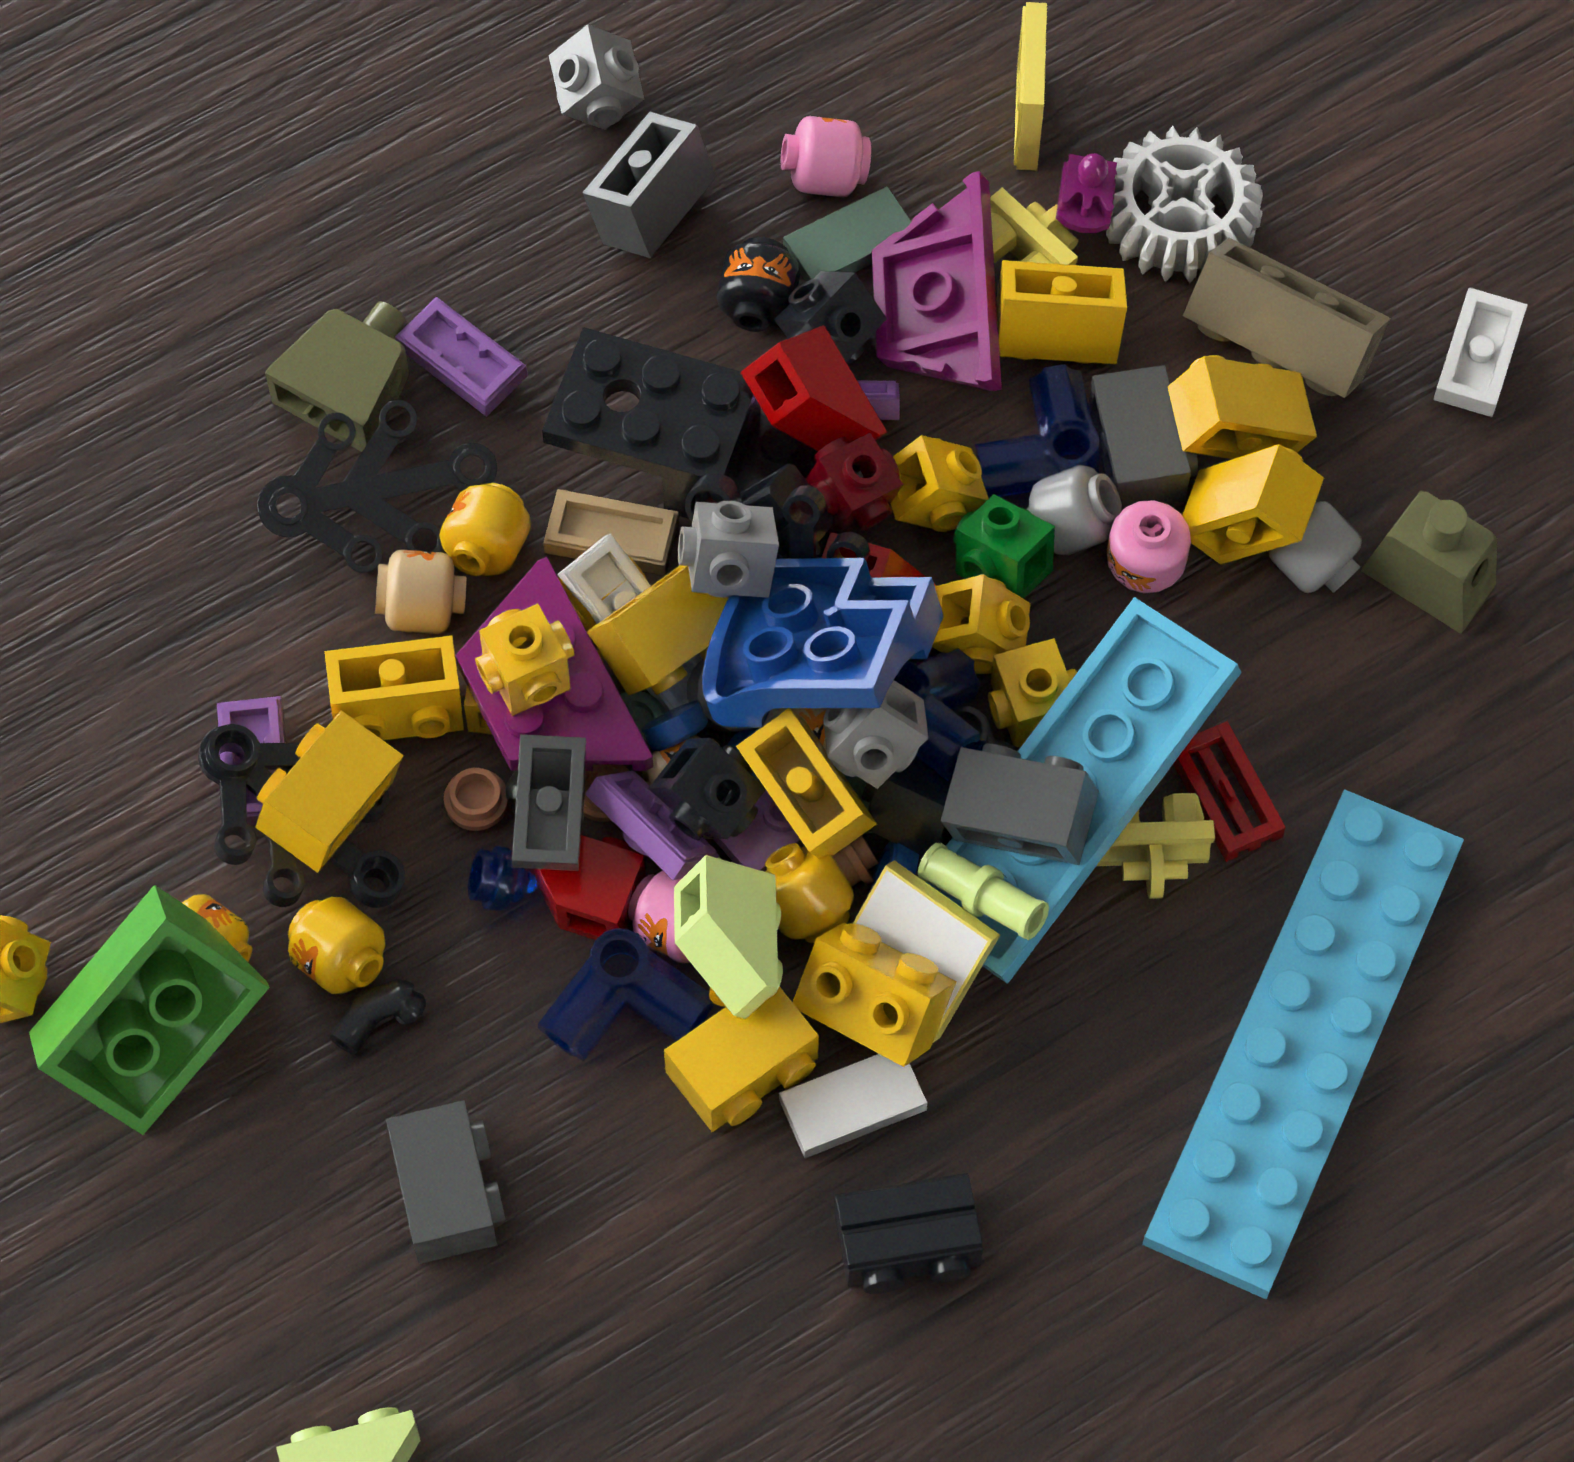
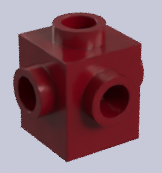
M871 433L850 443L846 437L838 438L815 454L816 464L806 478V481L810 486L818 489L823 494L826 501V509L833 516V525L828 530L829 534L831 532L841 534L857 527L864 531L877 525L892 513L893 510L890 504L904 484L900 479V472L895 459L886 449H880Z

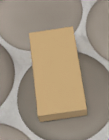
M557 489L543 542L544 553L577 559L602 537L611 533L625 553L639 566L641 571L665 576L679 523V513L673 510Z

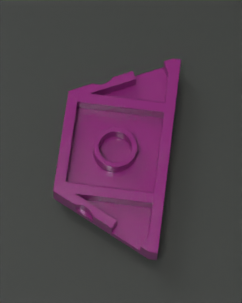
M980 171L969 174L962 180L967 188L943 207L938 209L933 203L913 218L907 228L900 232H894L872 249L874 300L887 317V320L876 331L877 358L889 368L989 391H997L1002 389L990 187L989 181Z
M545 557L538 560L455 655L457 667L510 770L518 771L520 734L586 738L585 771H593V765H632L633 771H647L653 768V756L548 558ZM538 603L549 624L559 620L572 643L575 655L567 659L571 689L543 704L533 706L512 716L500 692L497 691L491 694L488 691L476 666L475 658L483 655L479 630L487 627L493 618L507 610H524Z

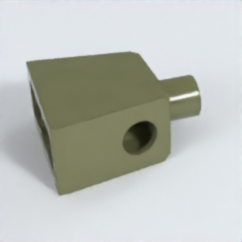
M382 301L376 303L363 322L339 309L328 310L266 370L265 375L272 403L317 428L321 420L328 414L343 413L353 421L356 429V436L351 446L362 452L380 425L379 416L382 408L388 402L398 400L408 380L409 368L406 350L400 342L395 340V336L407 325L406 318L398 309ZM391 409V410L387 413L386 423H387V421H388V419H389V417H390V415H391L393 409ZM332 421L325 428L326 433L343 442L349 436L348 426L342 421Z
M1420 491L1364 564L1361 572L1462 634L1495 589L1497 538L1492 531L1467 517L1466 510L1458 502L1440 500L1429 492Z

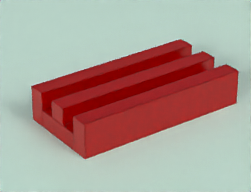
M1228 721L1195 734L1173 765L1188 793H1196L1198 795L1204 820L1214 821V841L1225 861L1237 858L1238 853L1245 849L1251 852L1260 848L1261 843L1268 839L1274 842L1283 838L1286 827ZM1218 743L1262 825L1255 828L1252 826L1235 791L1209 746ZM1195 752L1239 835H1233L1190 754Z

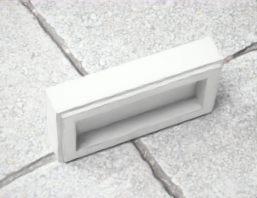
M880 1054L779 1093V1101L804 1158L927 1111V1101L910 1063L903 1067Z

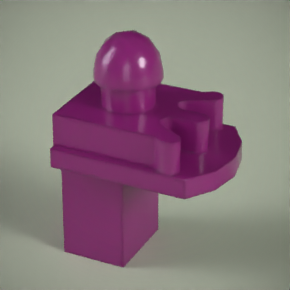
M1091 153L1086 156L1069 154L1068 161L1064 162L1056 220L1066 228L1080 233H1098L1109 229L1114 210L1113 194H1115L1117 162L1107 161L1097 153Z

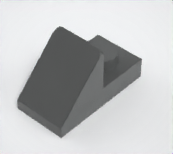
M520 734L512 852L513 868L579 871L582 821H584L586 738Z

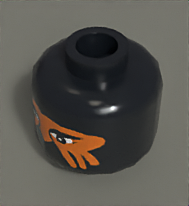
M766 237L749 238L742 244L733 247L727 252L721 270L716 294L720 309L729 318L733 319L736 326L747 331L760 332L766 330L769 326L778 325L774 319L790 304L788 301L789 296L799 284L801 272L797 260L782 243Z

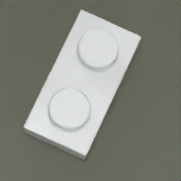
M1468 288L1433 400L1493 417L1528 304Z

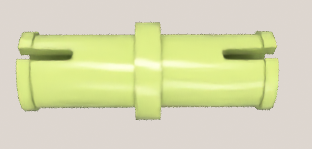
M942 843L932 845L921 859L918 867V877L962 901V908L973 916L981 917L986 915L1027 940L1035 937L1044 925L1049 911L1048 903L1036 899L1006 882L1003 873L990 864L980 867L949 850Z

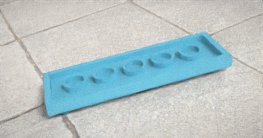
M1135 597L1017 751L1021 754V759L1044 763L1047 756H1059L1076 761L1084 767L1083 771L1088 773L1099 793L1080 865L955 841L953 837L946 845L949 850L980 867L990 864L1003 873L1006 882L1036 899L1043 900L1049 905L1048 916L1037 935L1030 940L1020 937L1015 931L986 915L976 917L1000 934L983 967L1007 984L1242 673L1237 663ZM928 883L933 888H935L943 895L948 897L950 900H952L960 907H962V901L949 895L948 893L932 885L931 883Z

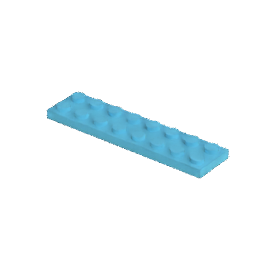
M1344 789L1144 1236L1142 1245L1267 1299L1464 841L1463 838Z

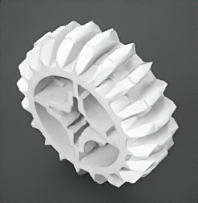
M1172 126L1166 133V139L1161 140L1149 130L1146 137L1143 138L1142 146L1129 142L1123 151V158H1114L1113 162H1117L1115 194H1113L1114 210L1110 227L1106 231L1109 244H1120L1119 253L1122 256V261L1139 257L1138 267L1142 274L1153 266L1161 268V275L1165 282L1173 275V271H1181L1190 284L1196 278L1197 269H1203L1209 252L1226 239L1231 238L1251 247L1256 228H1259L1261 223L1262 211L1260 208L1263 193L1261 185L1255 183L1256 173L1254 165H1241L1243 156L1241 155L1240 147L1224 152L1222 150L1224 143L1221 135H1218L1210 142L1201 140L1198 127L1192 131L1189 137H1179L1174 126ZM1141 190L1149 196L1148 203L1152 206L1151 211L1146 215L1141 212L1134 199ZM1216 194L1223 200L1228 211L1223 219L1214 213L1215 205L1211 203V198Z

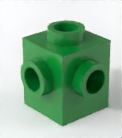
M993 494L975 512L971 511L964 515L956 527L953 538L956 545L955 573L965 579L984 574L989 578L1003 582L1008 590L1024 599L1053 571L1055 526L1031 514L1027 509L1018 507Z

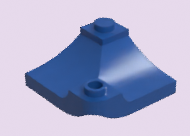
M865 558L776 559L769 598L739 595L729 597L714 629L708 646L702 675L703 694L712 719L726 727H763L770 710L778 708H880L890 685L902 666L909 659H927L944 617L932 577H871Z

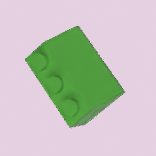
M154 885L29 1032L38 1069L144 1135L270 987L268 982L205 918Z

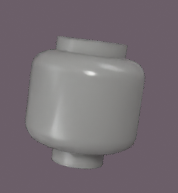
M1079 465L1043 478L1033 485L1027 510L1055 526L1054 553L1058 555H1071L1108 540L1113 521L1122 511V504L1116 486L1106 474H1099L1091 467Z
M1319 501L1314 505L1302 541L1269 550V557L1302 592H1315L1325 584L1334 593L1360 568L1353 560V557L1360 550L1362 538L1330 503Z

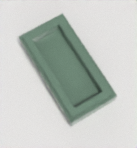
M886 186L784 236L783 245L788 248L789 253L797 260L801 276L805 282L814 279L821 271L855 273L872 264L873 248L894 232H900L907 228L911 220Z

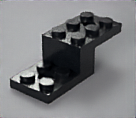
M585 327L582 328L542 430L543 443L662 477L664 509L678 511L680 517L687 519L689 517L685 510V499L701 477L708 474L725 475L735 482L741 492L789 463L790 465L794 464L802 476L807 478L816 464L814 456L818 452L771 425L766 415L761 414V407L740 373L741 371ZM621 391L630 392L640 400L633 409L626 412L614 411L605 404L608 397ZM709 491L714 501L718 503L724 501L719 494ZM828 531L820 540L824 549L830 535ZM824 549L817 556L822 557Z

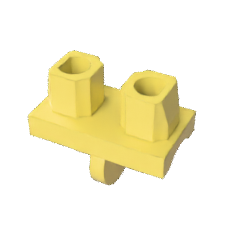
M1003 187L990 197L994 263L1010 251L1022 262L1076 265L1078 256L1072 250L1078 244V239L1068 231V228L1056 220L1057 204L1048 211L1036 201L1027 208H1024Z
M1175 793L1164 797L1162 802L1163 822H1140L1138 810L1097 866H1122L1123 881L1146 880L1149 899H1162L1165 880L1188 879V864L1209 863L1210 846L1215 840L1214 821L1204 820L1200 801L1196 793Z

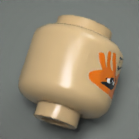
M397 550L389 558L388 564L378 565L375 614L385 615L387 626L394 631L429 634L443 633L450 625L452 613L464 614L467 577L454 575L453 560L446 553Z

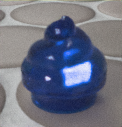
M495 846L492 851L484 849L477 851L469 873L468 896L470 900L482 902L484 909L499 912L506 909L510 903L521 901L526 893L534 892L538 887V883L534 874L526 868H513V851L510 848Z

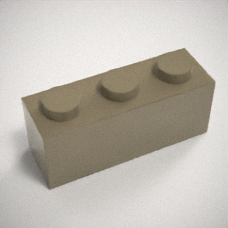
M1231 238L1226 239L1209 252L1183 314V317L1197 323L1198 329L1206 336L1218 341L1226 342L1231 340L1251 350L1253 358L1261 364H1269L1277 369L1286 368L1290 371L1300 372L1302 377L1305 378L1306 384L1313 390L1324 395H1340L1344 398L1364 380L1391 320L1390 317Z

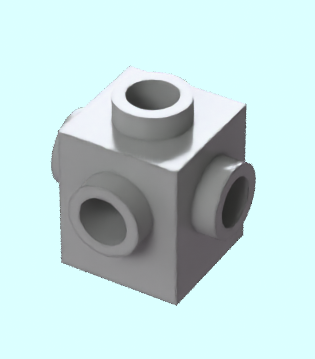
M587 24L548 55L556 86L557 100L561 113L565 116L605 130L617 123L622 116L644 100L638 74V63L634 57L631 41Z
M721 501L719 503L696 502L692 527H681L678 543V563L689 568L692 592L708 593L709 595L722 598L733 595L769 598L779 547L773 507L747 506L736 501Z
M894 680L880 708H827L824 715L826 753L832 764L843 774L850 777L858 776L877 789L895 771L901 772L906 769L915 758L919 747L928 739L924 700Z

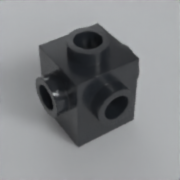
M821 271L814 279L802 283L791 293L788 299L790 304L774 319L787 336V339L824 325L849 365L862 355L865 350L864 343L887 320V317L856 273Z
M711 738L687 739L648 788L673 810L669 815L670 821L684 834L697 841H700L702 837L704 839H728L730 836L736 837L741 834L755 819L758 813V807L755 806V803L766 791L764 786L751 775L753 770L739 751L728 745H724L721 748Z

